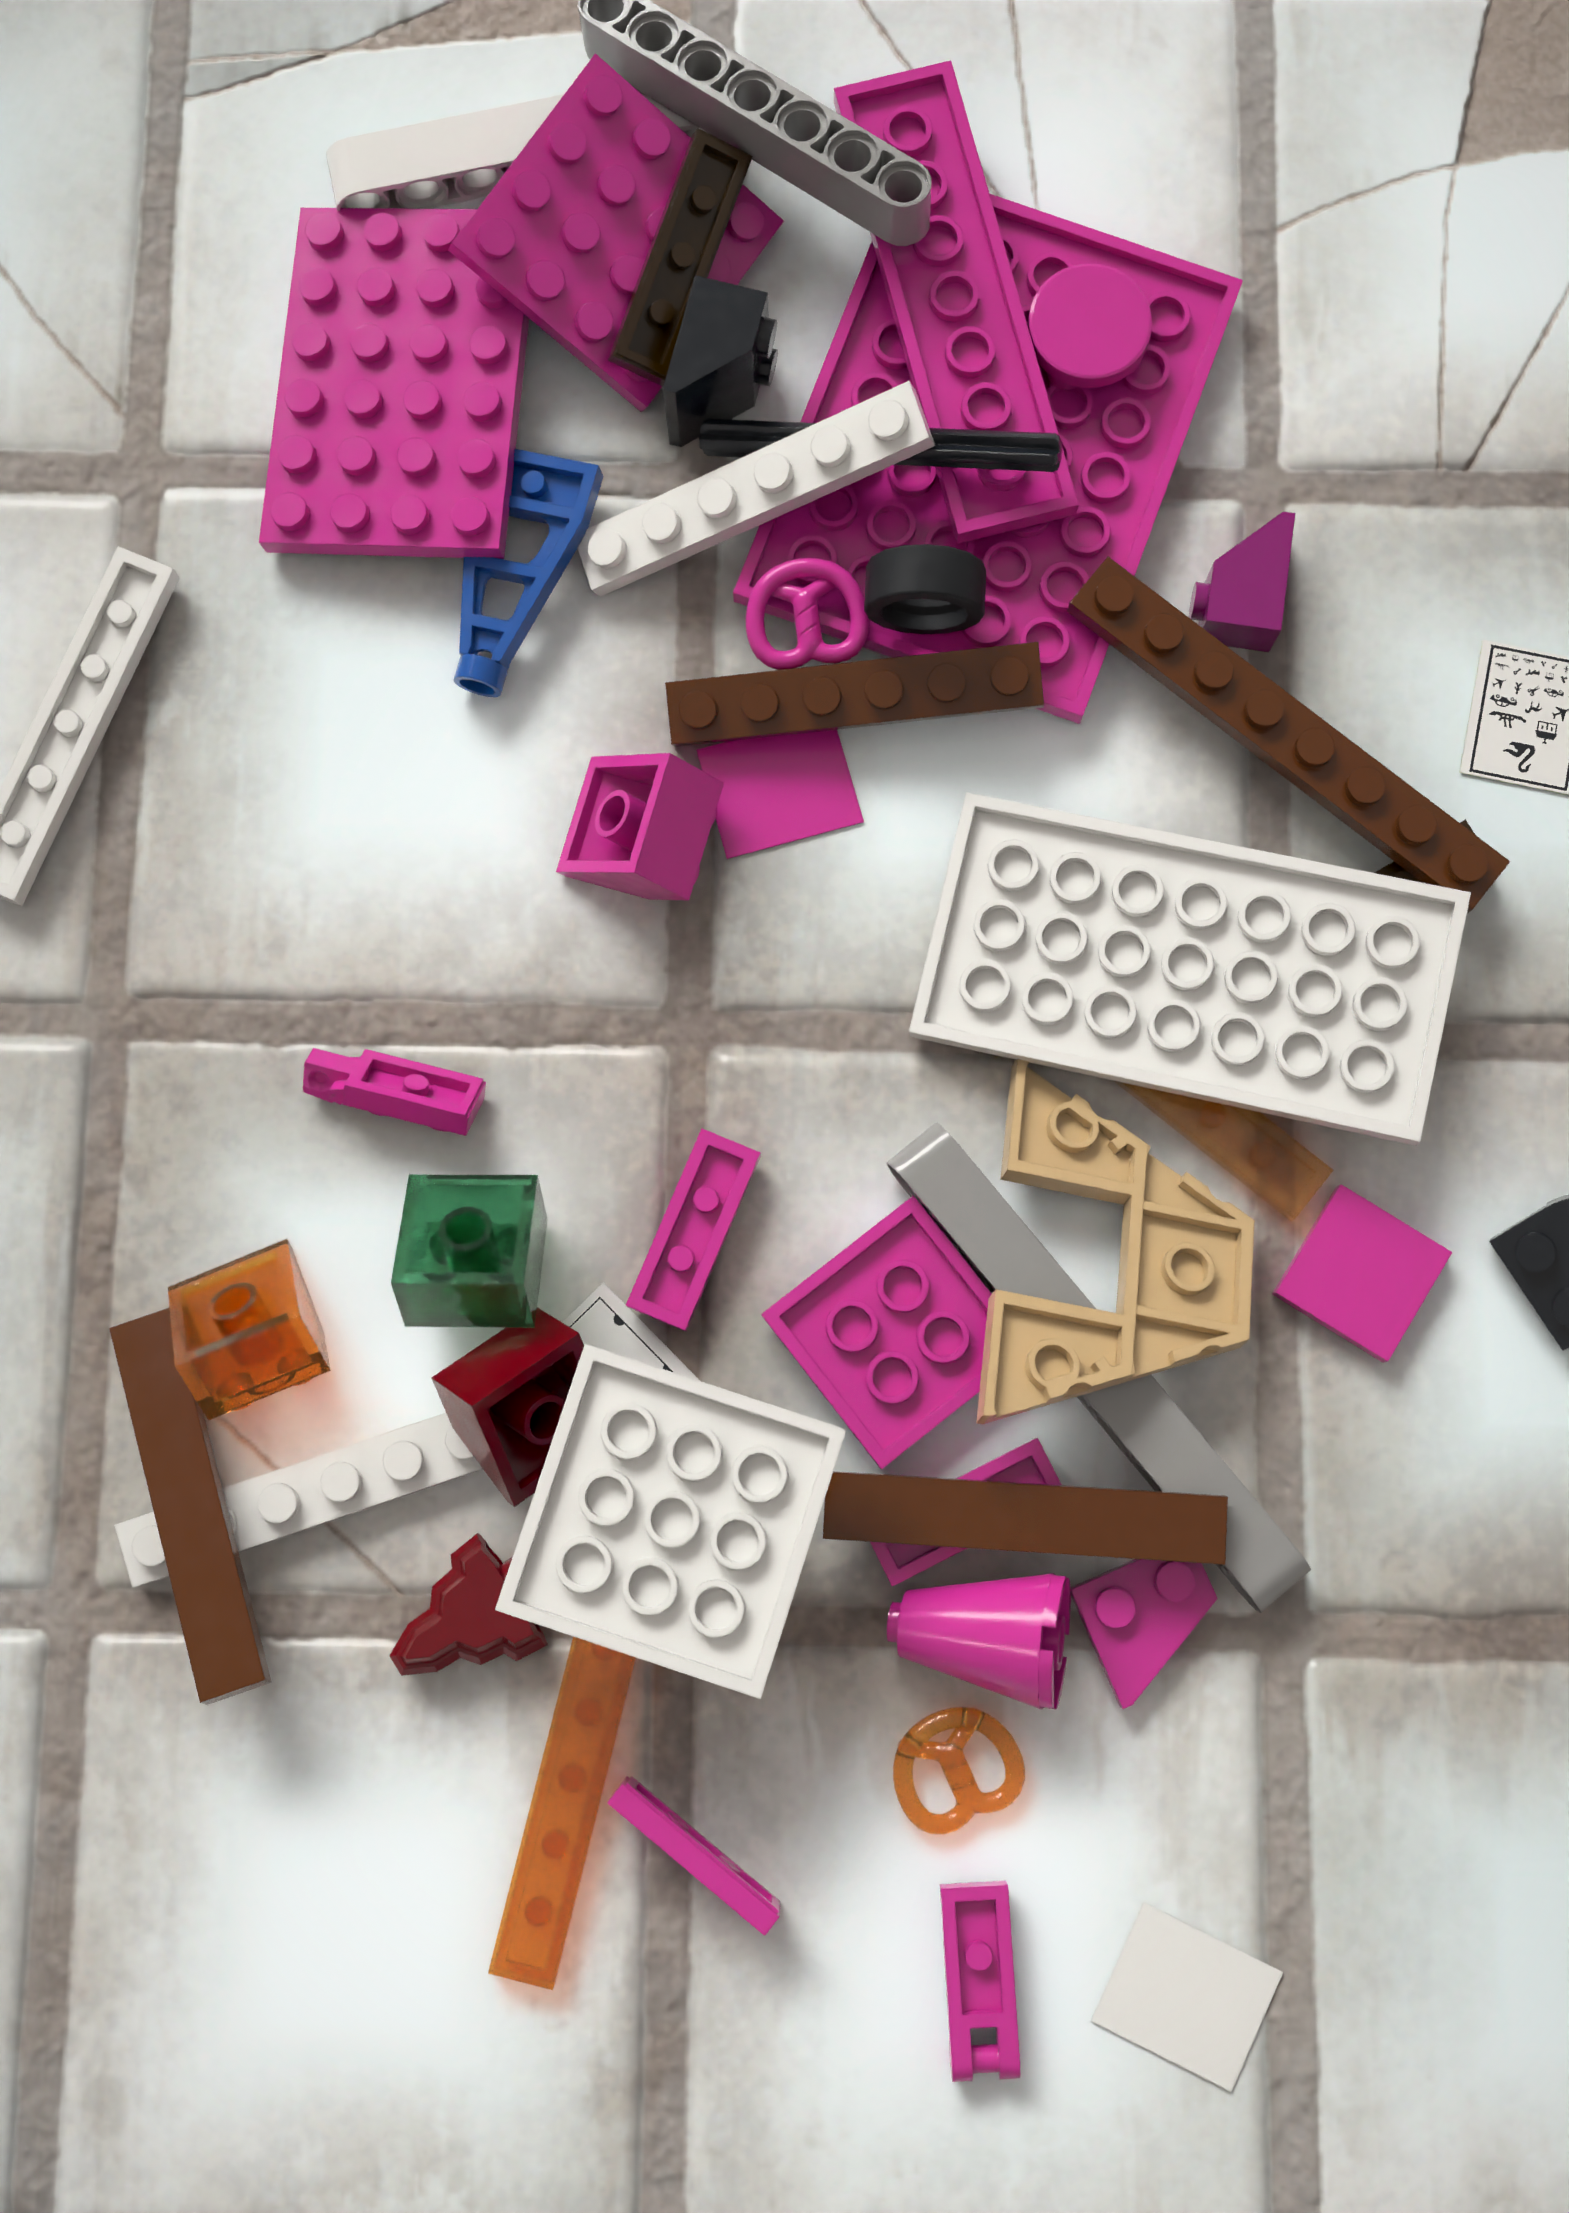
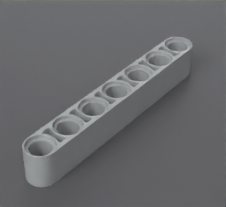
M578 0V12L584 47L589 59L596 53L638 91L707 133L753 156L752 160L884 241L896 246H908L919 242L926 236L930 228L932 178L928 169L920 162L650 0Z

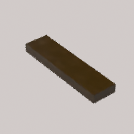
M699 128L692 134L608 361L662 387L664 386L694 277L697 275L707 278L753 156Z

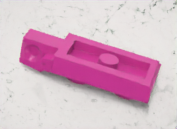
M313 1048L304 1063L302 1088L304 1093L330 1103L336 1102L340 1105L343 1104L369 1111L378 1116H389L428 1126L437 1131L452 1132L466 1136L484 1101L486 1082L483 1081V1078L365 1049L360 1057H347Z

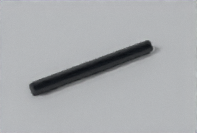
M706 419L700 427L699 446L707 456L742 458L816 423ZM929 428L935 446L894 465L1054 472L1060 467L1063 447L1060 436L1056 433Z

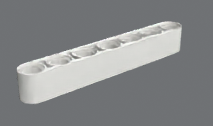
M640 92L690 138L696 129L699 128ZM564 94L347 137L336 141L326 151V158L337 211H340V208L428 209L487 197Z

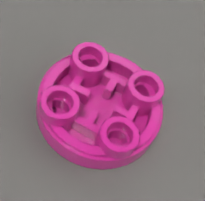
M1080 264L1065 268L1044 282L1032 301L1027 326L1038 363L1047 372L1048 378L1054 386L1063 390H1071L1076 387L1098 388L1120 381L1140 367L1151 336L1152 313L1145 294L1126 274L1105 265Z

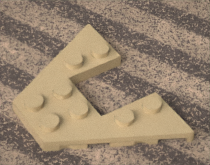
M1020 1059L1015 1060L1011 1066L1000 1180L1124 1205L1116 1313L995 1289L988 1299L977 1424L990 1423L1239 1349L1249 1340L1255 1220L1233 1204L1216 1199L1206 1185L1188 1172H1185L1183 1176L1177 1174L1148 1153L1150 1145L1116 1121L1106 1120L1097 1116L1088 1101L1078 1094H1075L1073 1098L1069 1097L1028 1068V1061Z

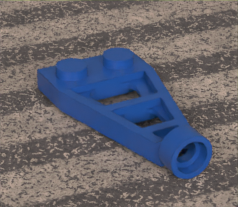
M519 449L514 450V471L509 498V516L548 524L549 534L535 558L526 564L494 557H464L459 654L461 656L453 679L454 683L462 689L485 697L501 696L511 661L589 527L604 477L599 465ZM490 578L524 584L525 586L515 612L508 620L483 616L482 614L486 584ZM479 652H489L492 654V658L490 659L477 654Z

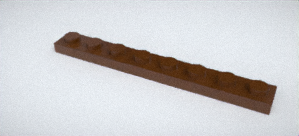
M1110 557L1103 561L1069 602L1067 609L1069 614L1420 882L1471 892L1467 914L1474 909L1510 863L1507 858Z

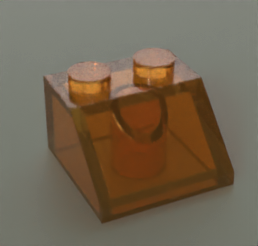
M288 1239L168 1287L175 1367L208 1421L231 1411L244 1409L255 1401L292 1386L305 1384L314 1377L331 1371L324 1330Z

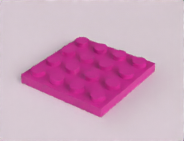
M595 53L453 240L448 251L642 412L649 406L662 386L608 361L691 138ZM743 184L707 277L738 285L784 222L781 217Z

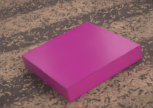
M1340 1184L1334 1189L1272 1295L1384 1363L1389 1361L1452 1252Z

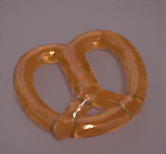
M953 1707L937 1711L921 1719L900 1739L893 1763L894 1789L903 1812L918 1829L929 1834L945 1835L955 1832L966 1825L975 1813H993L1013 1804L1021 1794L1025 1782V1765L1013 1736L996 1718L976 1707ZM954 1728L945 1742L928 1741L938 1733ZM975 1730L985 1735L993 1743L1003 1760L1005 1768V1779L998 1789L987 1793L979 1789L963 1752L964 1746ZM915 1758L939 1762L956 1801L955 1806L948 1812L934 1814L929 1812L920 1801L913 1780Z

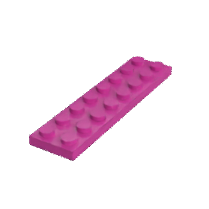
M951 60L834 88V106L838 114L920 162L928 169L932 178L930 228L925 237L919 242L908 246H896L870 232L910 379L917 392L929 428L1041 432L1059 435ZM1062 451L1060 467L1054 472L935 467L956 544L1077 514L1079 503L1064 451Z

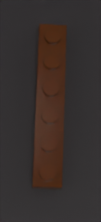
M1039 642L665 682L671 745L674 747L1044 708Z

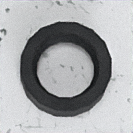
M930 544L903 545L885 549L872 556L866 566L864 611L869 620L883 628L914 634H946L968 629L978 624L985 615L986 568L983 561L970 552L949 546Z

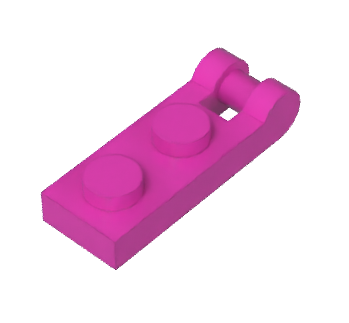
M1006 1880L939 1884L952 2082L973 2081V2074L998 2072L999 2079L1020 2078V2053L1008 1884ZM996 2027V2044L971 2045L970 2029Z

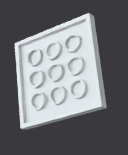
M585 1343L495 1610L761 1699L847 1429Z

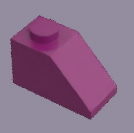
M1283 511L1216 559L1204 583L1195 582L1190 601L1189 618L1199 620V626L1227 647L1269 652L1280 634L1296 513Z

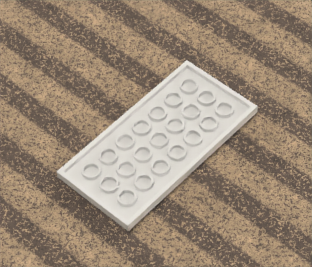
M965 792L909 1034L913 1038L1016 1060L1020 1059L1043 1066L1417 1146L1421 1141L1471 892Z

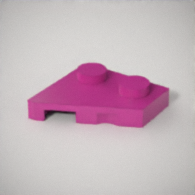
M1134 1559L1071 1587L1073 1602L1116 1700L1122 1709L1134 1704L1218 1599L1203 1564L1192 1562Z

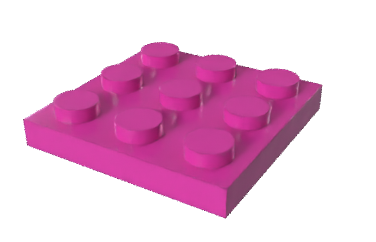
M913 1195L773 1304L761 1316L878 1467L883 1469L979 1393L988 1299L992 1293Z

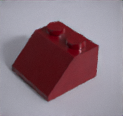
M535 1307L431 1377L452 1428L506 1501L513 1507H516L535 1493L584 1348L580 1334L538 1307Z

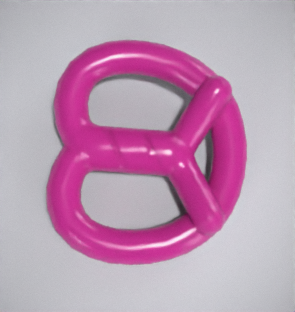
M818 558L790 560L770 569L756 583L750 594L746 610L747 639L756 658L768 667L784 670L803 666L812 659L822 663L837 664L848 661L856 656L866 644L870 620L864 611L865 597L860 586L844 568L831 561ZM798 578H817L804 588L787 583ZM837 587L848 605L851 626L846 640L839 644L831 645L825 644L822 640L818 598ZM771 596L788 601L793 605L797 646L792 650H776L767 639L764 617L766 606Z

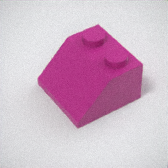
M671 753L591 757L556 872L565 877L649 900L689 901L693 886L699 876L700 862L709 832L716 819L717 805L724 783Z

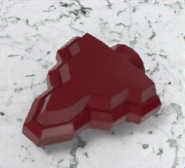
M479 1533L475 1534L451 1554L452 1569L432 1586L430 1609L407 1624L389 1655L401 1676L438 1672L460 1658L482 1665L505 1654L518 1661L548 1645L538 1624L495 1610L513 1556L502 1563Z

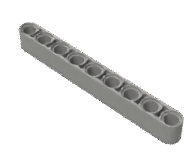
M933 1124L886 1163L903 1189L910 1197L914 1195L991 1293L997 1289L1096 1309L956 1140L940 1124ZM1152 1375L1077 1396L1079 1401L1154 1491L1228 1496L1225 1565L1216 1564V1566L1256 1611L1262 1613L1311 1571L1309 1564L1299 1550Z

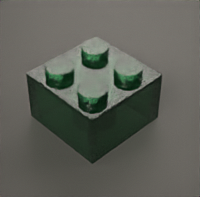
M409 1174L391 1279V1286L405 1327L535 1328L548 1221L538 1175Z

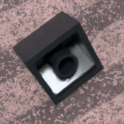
M695 275L663 386L670 445L682 447L697 439L700 435L701 424L706 419H733L755 406L760 385H771L777 363L778 349L773 348L777 331V320L769 318L768 292Z

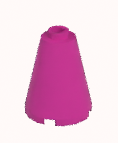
M1045 1574L906 1590L901 1603L892 1602L890 1605L887 1620L888 1642L897 1643L899 1657L1041 1710L1043 1708L1057 1709L1062 1694L1067 1657L1063 1656L1065 1635H1069L1070 1579L1067 1576Z

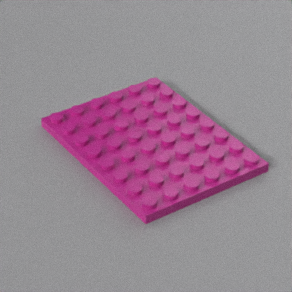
M990 194L1027 323L1032 301L1044 282L1057 272L1080 264L1105 265L1121 271L1141 288L1150 305L1152 331L1140 367L1120 381L1098 388L1076 387L1071 390H1063L1050 382L1047 372L1039 365L1078 499L1079 507L1077 514L956 544L936 468L933 466L892 465L759 525L733 591V600L736 603L747 606L750 594L759 579L770 569L790 560L818 558L831 561L851 574L865 597L866 566L872 556L885 549L903 545L930 544L949 546L970 552L981 559L986 568L985 615L978 624L962 631L946 634H914L883 628L870 620L869 634L863 648L894 658L1039 642L1044 708L1035 709L1080 724L1109 643L1067 612L1069 602L1107 557H1110L1135 576L1243 280ZM872 241L800 422L818 423L907 381L911 382ZM804 577L793 579L787 583L804 588L817 578ZM836 587L818 598L821 633L844 641L850 632L851 619L846 600ZM771 596L765 613L795 623L792 603Z

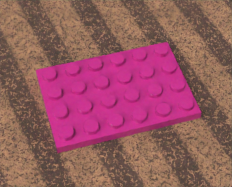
M300 208L259 543L266 553L441 558L494 557L504 559L529 318L448 251L453 240L477 209L340 208V211H337V208Z

